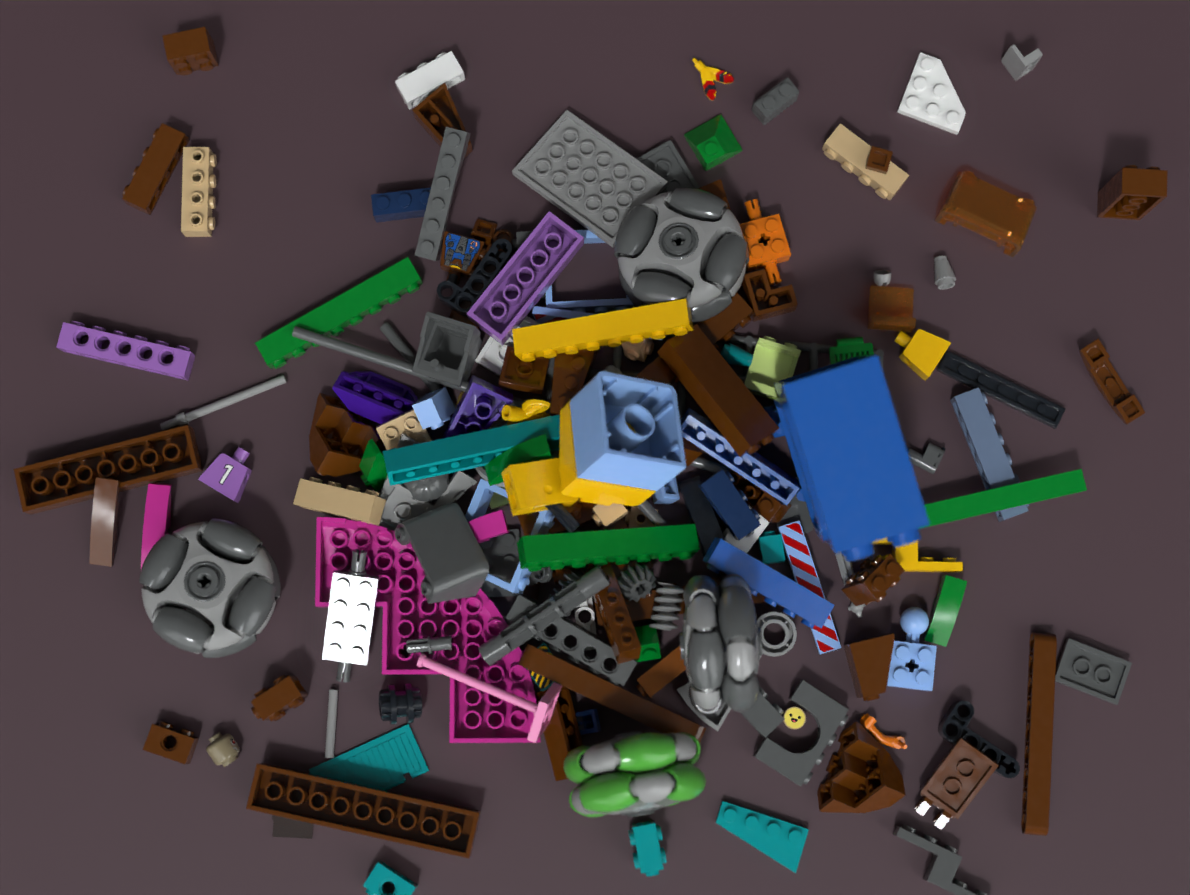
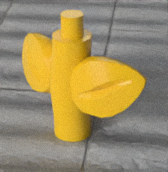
M530 399L525 401L521 408L505 405L501 415L503 420L508 421L507 425L550 416L549 413H545L549 409L550 403L544 400Z

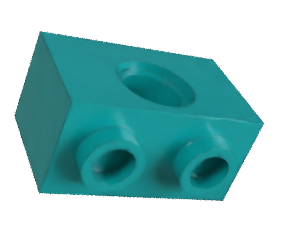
M381 860L376 864L363 884L367 888L365 892L369 895H412L418 886ZM390 881L395 885L394 893L385 892L383 887L385 882Z

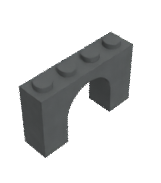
M804 680L799 681L789 700L808 711L814 717L818 727V735L814 744L804 752L792 753L766 737L753 755L800 787L803 783L806 785L813 775L810 772L813 766L821 763L825 756L823 750L827 745H832L837 736L835 734L838 726L843 727L849 717L846 714L849 709Z

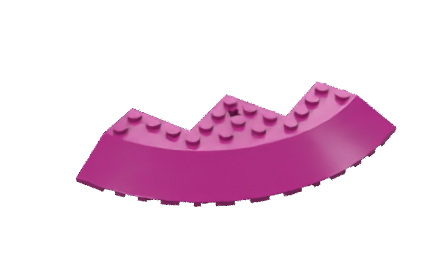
M317 517L315 607H329L334 570L348 571L351 568L352 551L354 549H360L359 558L362 550L367 551L364 570L370 576L379 577L375 608H383V675H443L425 666L422 668L417 666L418 659L423 653L429 659L537 704L529 670L518 665L523 654L520 647H517L491 666L486 663L478 650L480 645L495 635L498 636L499 632L508 627L495 604L481 588L477 595L473 597L429 604L425 595L421 592V583L426 574L411 543L401 545L396 540L394 531L382 526L346 518ZM451 635L452 650L432 651L431 654H429V651L409 654L408 658L401 654V650L405 649L406 642L409 639ZM450 677L449 743H534L527 740L535 717L533 712Z

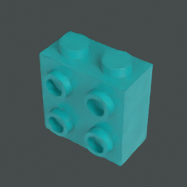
M654 820L632 824V830H628L631 846H636V852L632 853L635 869L640 868L641 874L645 873L646 877L659 875V870H664L663 864L667 863L665 849L659 846V841L663 840L660 825H656Z

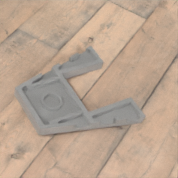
M402 433L397 448L410 446L418 442ZM464 471L455 472L450 479L447 490L433 504L427 501L413 500L411 492L402 484L390 486L387 474L379 495L380 498L386 500L380 525L395 531L397 525L401 522L458 500L468 488L477 483V480Z

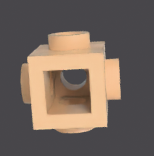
M649 338L644 339L640 343H631L629 341L621 345L624 355L633 361L645 362L647 356L651 355L654 349V343Z

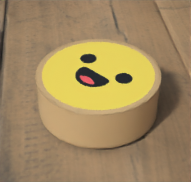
M790 707L783 714L785 719L783 722L790 729H799L805 724L806 715L798 707Z

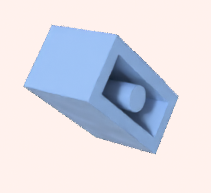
M446 387L424 395L412 405L422 429L431 427L434 430L443 426L444 422L451 419L450 415L456 410Z

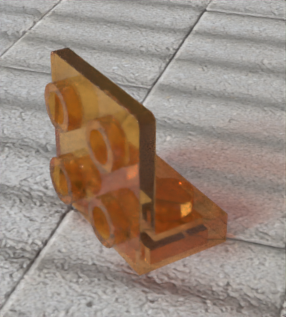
M871 286L867 329L911 332L916 326V318H912L914 290L911 288Z

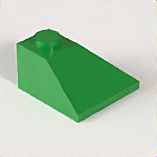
M721 114L684 134L685 139L705 172L742 152L741 146Z

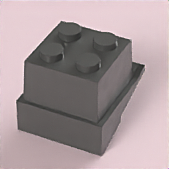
M427 311L412 372L461 387L463 380L468 381L482 345V340L479 337L481 332L476 326Z

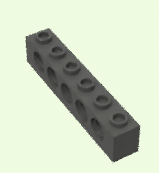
M524 593L519 594L506 619L510 620L509 624L511 625L541 605V603ZM564 616L553 623L557 627L556 635H550L545 628L532 637L538 641L541 639L549 643L548 646L557 652L562 650L568 653V658L576 663L581 661L587 664V668L591 672L598 675L601 672L608 676L607 680L616 686H619V684L625 685L639 660L635 659L617 664L613 669L608 668L605 665L606 658H613L616 661L610 642ZM566 636H575L577 645L569 646L566 643ZM586 647H594L597 655L595 657L587 656L585 653Z

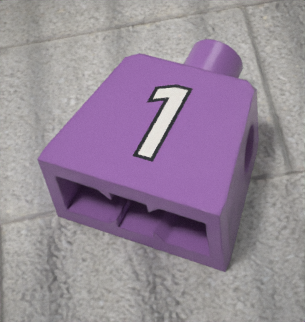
M238 447L231 458L222 452L198 480L239 503L252 470L243 465L250 453Z

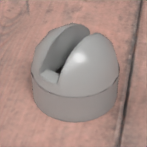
M874 271V282L877 286H887L890 283L891 271Z

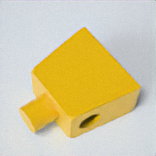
M918 329L912 337L900 331L894 342L904 348L899 358L924 381L930 377L951 342L921 329Z

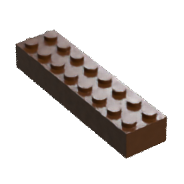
M189 425L14 469L22 511L30 515L93 499L96 477L120 480L119 492L146 486L149 483H158L203 471L194 429Z

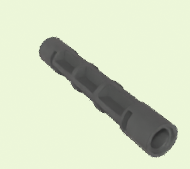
M597 565L581 576L580 580H575L499 632L498 636L495 635L480 645L478 650L488 665H493L610 585L608 577L600 566Z

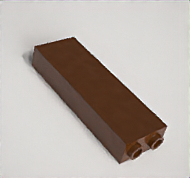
M697 324L693 326V331H687L686 335L674 336L667 340L658 351V354L739 457L746 453L752 455L761 447V443L765 446L775 438L773 434L779 427Z

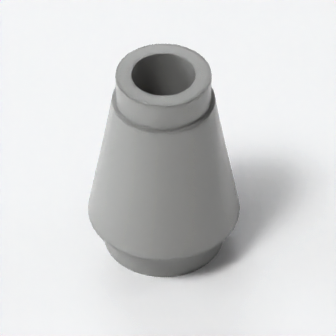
M947 256L936 257L934 259L935 285L940 290L954 287L956 277L947 260Z

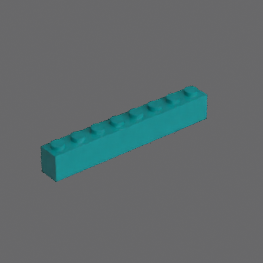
M560 415L546 416L540 419L527 420L521 423L503 425L497 428L383 451L389 484L392 486L482 467L506 450L544 434L546 435L550 452L558 451Z

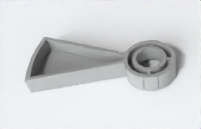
M769 612L761 615L756 620L758 628H761L762 655L771 657L781 656L793 648L797 638L795 624L787 615L779 612ZM769 624H778L784 630V639L778 645H771L764 639V629ZM688 682L677 688L676 690L689 708L707 725L719 731L731 710L725 701L722 707L715 713L703 714L697 711L690 702V683Z

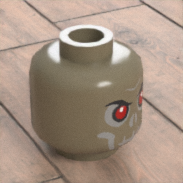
M219 732L208 739L210 744L206 747V751L216 765H223L225 767L239 758L240 747L231 734L226 733L222 735Z

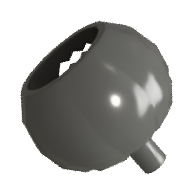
M450 473L402 483V485L411 492L413 500L432 503L440 499L447 490L450 482Z

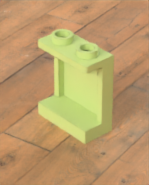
M768 336L759 337L753 353V360L744 382L745 386L752 394L774 401L778 396L773 382L793 377L801 350L791 343L783 345L776 343L774 338Z

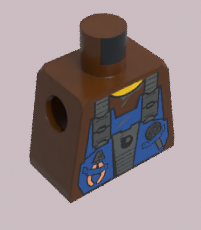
M445 231L440 266L443 271L449 272L446 281H451L458 286L461 276L469 278L472 269L476 268L480 261L478 258L483 248H486L485 242Z

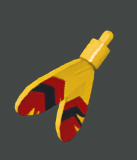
M692 59L695 63L694 66L701 72L704 92L710 100H714L716 97L714 81L724 84L733 83L734 78L729 73L716 68L706 67L701 60Z

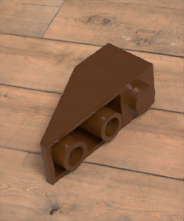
M731 468L728 470L735 480L733 485L737 491L741 489L748 499L746 501L747 504L754 508L768 522L781 521L792 504L789 503L786 506Z

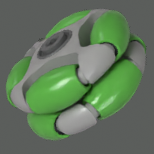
M638 731L615 735V738L595 744L592 747L579 746L572 749L567 754L563 765L568 779L579 784L572 790L569 796L570 806L575 812L585 817H601L606 814L635 817L653 814L655 810L697 797L706 785L704 773L694 766L701 754L699 741L695 736L684 732L660 734Z

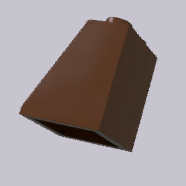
M894 634L844 645L857 698L871 701L879 699L880 694L886 692L895 639Z

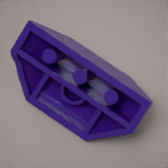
M342 371L332 388L350 412L379 424H383L412 410V405L418 401L417 396L410 387L371 371H355L350 373Z

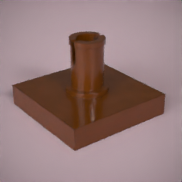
M507 346L498 386L542 395L550 358L542 356L535 358L534 361L524 362L515 355L514 347Z

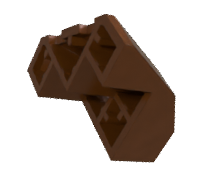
M319 393L309 435L310 461L315 471L322 476L330 475L337 477L361 471L359 465L370 439L374 440L382 453L386 451L376 426L369 423L370 419L350 412L341 399Z
M854 722L841 733L838 740L840 747L837 755H832L826 769L829 772L826 782L820 784L817 791L819 811L868 813L891 807L906 795L903 776L891 755L858 722Z

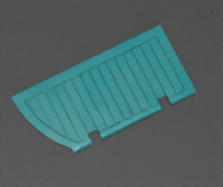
M407 724L309 769V771L315 775L388 790L406 782L404 774L409 772L411 777L414 778L429 771L410 725Z

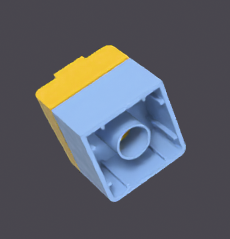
M601 371L560 410L559 472L561 493L565 496L580 498L581 502L610 506L612 503L637 506L686 468L676 390L669 384Z

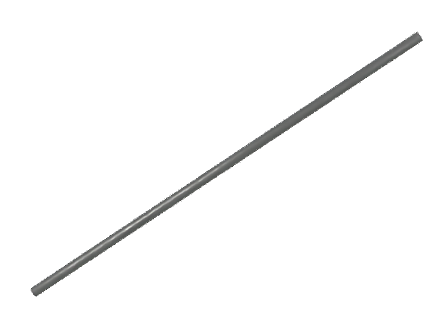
M298 326L294 327L292 333L293 337L465 392L469 382L463 380L461 387L414 373L412 372L414 366L412 363ZM513 396V402L510 405L521 408L526 400ZM550 408L547 409L545 413L550 414ZM698 457L690 464L713 473L721 469L724 472L730 469L724 464Z

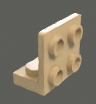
M414 409L376 427L386 450L397 448L402 433L418 443L433 441L427 429H422Z

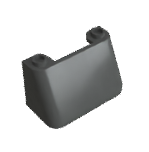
M457 503L442 505L397 525L394 531L396 540L401 545L411 543L426 574L421 583V592L425 595L429 604L477 595L488 576L489 565Z

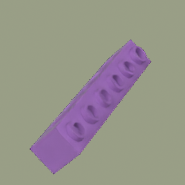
M71 321V324L63 322L56 346L62 352L189 381L195 355L190 352L188 347L177 345L176 348L169 347V343L159 340L151 343L147 342L148 339L142 336L135 335L134 338L126 337V333L114 330L112 334L105 332L106 329L99 326H92L91 329L84 327L85 324L77 321ZM88 335L87 343L81 344V338ZM105 340H110L109 347L102 349V343ZM126 345H131L130 352L123 354V348ZM147 350H152V356L144 359V353ZM172 354L174 356L173 361L170 364H165L166 356Z

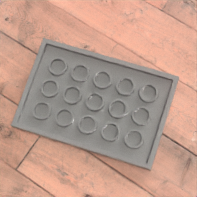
M568 110L563 113L512 170V174L613 248L617 232L626 215L635 206H640L648 199L661 194L668 186V181Z

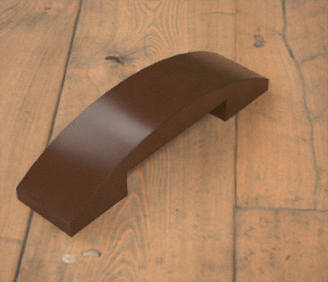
M1099 338L1079 350L1083 362L1097 388L1126 425L1146 413L1135 395L1129 393L1108 360L1110 356Z

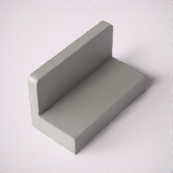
M1015 44L1009 47L1001 62L1013 79L1017 81L1034 69L1043 54L1037 48L1023 57Z

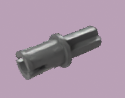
M451 635L409 639L406 642V648L408 653L429 651V654L432 651L452 650Z

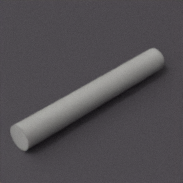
M329 690L325 758H334L338 690Z

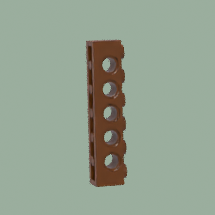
M607 562V565L600 566V568L606 574L611 584L593 597L617 664L638 659L640 657L641 645L611 563ZM586 564L583 567L585 574L596 566L594 564Z

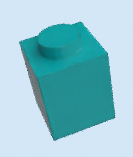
M775 531L762 533V537L757 539L760 561L765 565L784 562L785 555L781 534L775 535Z

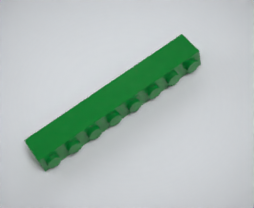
M407 257L255 342L270 369L281 368L287 363L286 360L304 355L306 353L305 350L311 346H320L293 337L292 333L295 326L325 336L332 335L335 337L344 331L343 328L350 324L355 326L362 322L363 317L366 315L377 314L382 310V306L398 302L401 299L400 296L407 292L409 294L416 292L423 283L410 259Z
M695 524L522 536L517 542L520 568L528 569V571H539L542 567H550L551 570H557L568 565H572L573 568H581L586 566V564L604 566L608 564L607 562H616L617 565H622L633 560H637V563H646L651 559L668 561L672 557L687 560L693 558V555L700 550Z

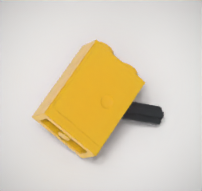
M559 458L509 465L501 472L513 516L549 510L568 532L571 533L578 528L579 523L565 507H570L579 498L565 496L561 493Z

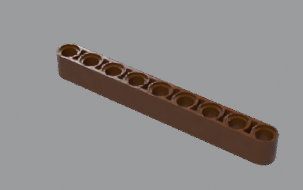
M1036 632L1031 633L1029 642L1021 829L1023 834L1047 836L1050 812L1057 638L1055 634Z
M527 644L518 665L664 734L689 733L695 736L700 744L706 728L532 645Z

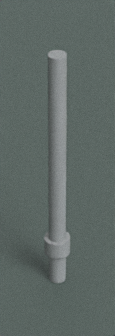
M281 375L188 413H179L175 415V418L160 423L161 429L166 431L177 426H185L189 424V421L287 383L284 375Z

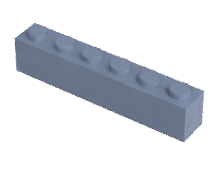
M976 388L954 396L950 401L985 489L990 490L1020 483L1019 477L1012 471L1011 457L1003 449L1004 440L1002 435L997 433L995 429L996 421L992 412L989 413L986 404L988 402L984 392ZM1029 504L996 511L995 514L998 521L1001 522L1027 512Z

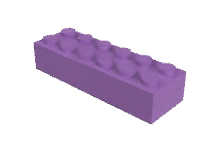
M549 211L467 312L468 319L503 346L513 334L512 329H516L584 245V237Z

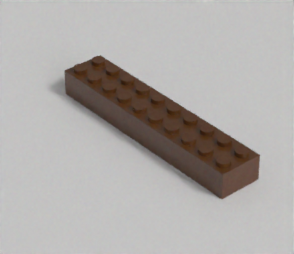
M257 763L246 809L468 859L472 854L481 811L266 763Z

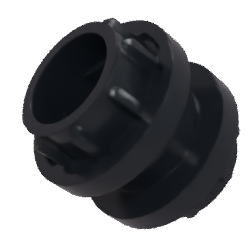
M405 683L404 690L395 691L393 684L387 685V689L380 690V718L383 721H389L390 725L397 724L398 717H406L407 723H413L415 718H420L422 715L420 689L412 687L411 683Z

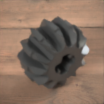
M635 563L633 567L628 566L626 571H621L622 576L617 578L622 595L629 601L634 600L638 602L640 598L645 599L647 594H652L651 589L656 587L655 575L645 564L639 565Z

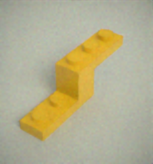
M887 538L872 542V545H892V556L905 570L904 572L963 571V562H956V558H943V562H934V558L923 557L918 561V541L898 547H893L892 542H888Z

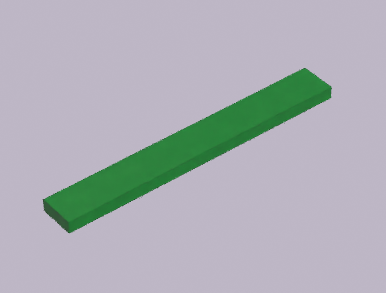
M1082 469L925 504L924 507L930 525L918 529L1087 491Z

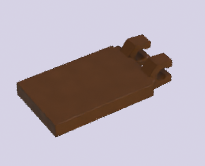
M960 737L920 789L922 798L916 804L915 811L923 816L932 804L941 811H939L933 822L935 826L942 830L950 818L958 819L999 766L998 763Z

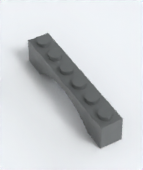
M450 127L445 129L415 256L433 261L440 260L450 206L471 135L469 132Z

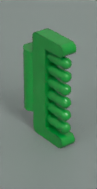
M863 337L836 339V347L828 349L830 365L846 360V356L847 359H850L851 353L852 358L856 357V353L857 356H862V352L863 356H867V352L868 355H874L873 344L864 343Z

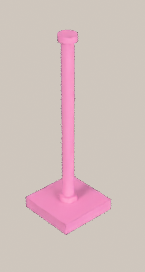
M422 653L417 662V666L421 668L425 666L533 712L535 717L527 740L534 743L538 741L550 724L562 685L553 682L540 702L535 704L429 659L426 654Z

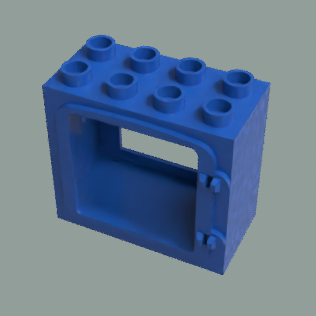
M878 355L856 356L773 382L778 396L777 399H774V403L780 420L777 423L779 429L776 433L784 435L800 483V489L796 493V497L798 500L806 503L813 527L821 541H826L835 554L841 552L842 556H845L846 561H853L874 554L872 542L887 538L888 542H892L893 547L907 545L920 540L921 535L918 528L930 525Z

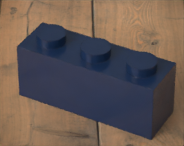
M431 188L372 194L371 199L375 221L385 222L424 217Z
M721 469L698 484V486L735 540H740L761 525L758 521L760 516L754 508L750 509L746 504L748 499L741 489L737 491L733 485L735 480L728 471L724 472Z

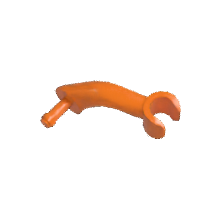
M866 713L860 719L861 725L880 744L896 749H907V744H905V739L902 736H890L881 733L874 725L877 721L873 716Z

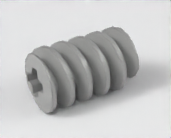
M658 582L663 588L656 589V592L662 596L654 599L660 605L653 606L652 610L658 614L651 615V619L656 623L650 624L649 627L671 631V629L678 628V625L674 624L673 620H678L680 617L674 614V611H681L682 609L676 603L683 602V599L678 594L684 593V589L676 585Z

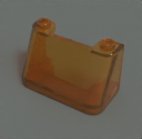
M964 170L955 176L935 221L942 225L949 221L954 222L952 225L954 227L958 225L963 226L997 242L996 246L999 248L1003 245L1005 247L1003 253L1014 257L1022 248L1037 208L1032 200L1015 196L975 177L974 173Z

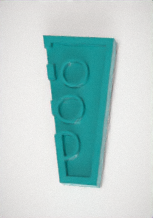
M725 801L721 802L716 818L718 825L796 873L809 829Z

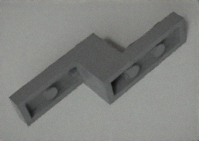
M905 824L903 828L895 827L894 835L933 853V857L923 877L924 880L955 895H988L977 889L973 893L967 890V884L956 879L952 883L962 860V857L957 855V849L945 844L944 848L936 845V839L924 834L923 838L915 835V829Z

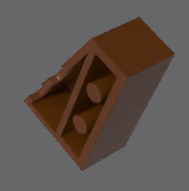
M443 83L412 110L414 118L440 147L446 127L466 132L446 83ZM470 139L465 157L473 151Z

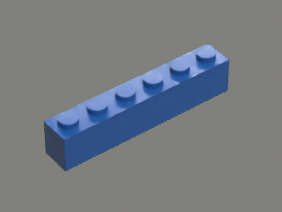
M688 408L680 419L682 437L786 506L800 489L799 481L757 452H754L752 455L746 453L739 457L717 427L691 408Z
M715 537L702 560L708 564L706 568L716 574H719L721 571L726 575L737 574L742 576L748 583L752 595L757 596L758 593L765 597L764 602L773 607H776L777 604L784 608L783 613L792 618L795 615L802 618L801 623L811 629L814 626L822 629L834 607V604L721 538Z

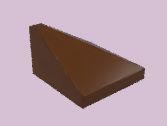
M477 219L471 236L476 240L485 242V246L488 247L489 244L492 245L493 236L498 224Z

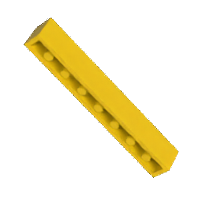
M687 299L674 300L512 329L514 353L520 360L531 362L537 357L554 358L560 353L576 354L578 350L583 349L595 351L600 349V346L618 347L622 343L629 341L631 343H640L647 338L663 339L666 337L665 335L670 334L682 336L686 335L687 331H693L691 308Z

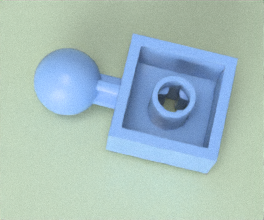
M910 607L900 617V625L906 632V642L894 641L887 686L932 691L937 646L919 644L920 634L924 633L928 628L929 618L923 609ZM910 660L914 664V669H911V672H909L908 667H905V664L910 663Z

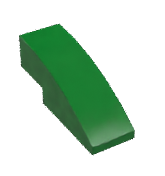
M544 434L522 442L506 450L486 464L485 470L489 485L492 486L504 482L501 472L509 465L552 459L546 435Z
M948 575L942 576L924 641L944 647L947 646L961 606L967 581Z

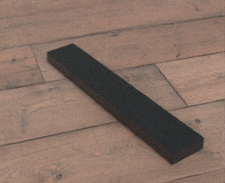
M948 350L945 352L937 368L938 372L972 389L979 388L986 396L1053 429L1057 428L1066 410Z

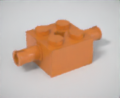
M753 199L752 204L751 200L744 203L750 221L739 224L749 250V262L746 265V270L749 272L764 268L769 285L772 286L774 285L773 283L779 284L782 282L776 264L789 261L791 252L780 215L775 214L762 217L758 199ZM763 240L764 242H767L766 246H764L763 243H759V241Z

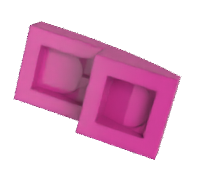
M503 510L468 522L478 543L486 542L490 538L509 533Z

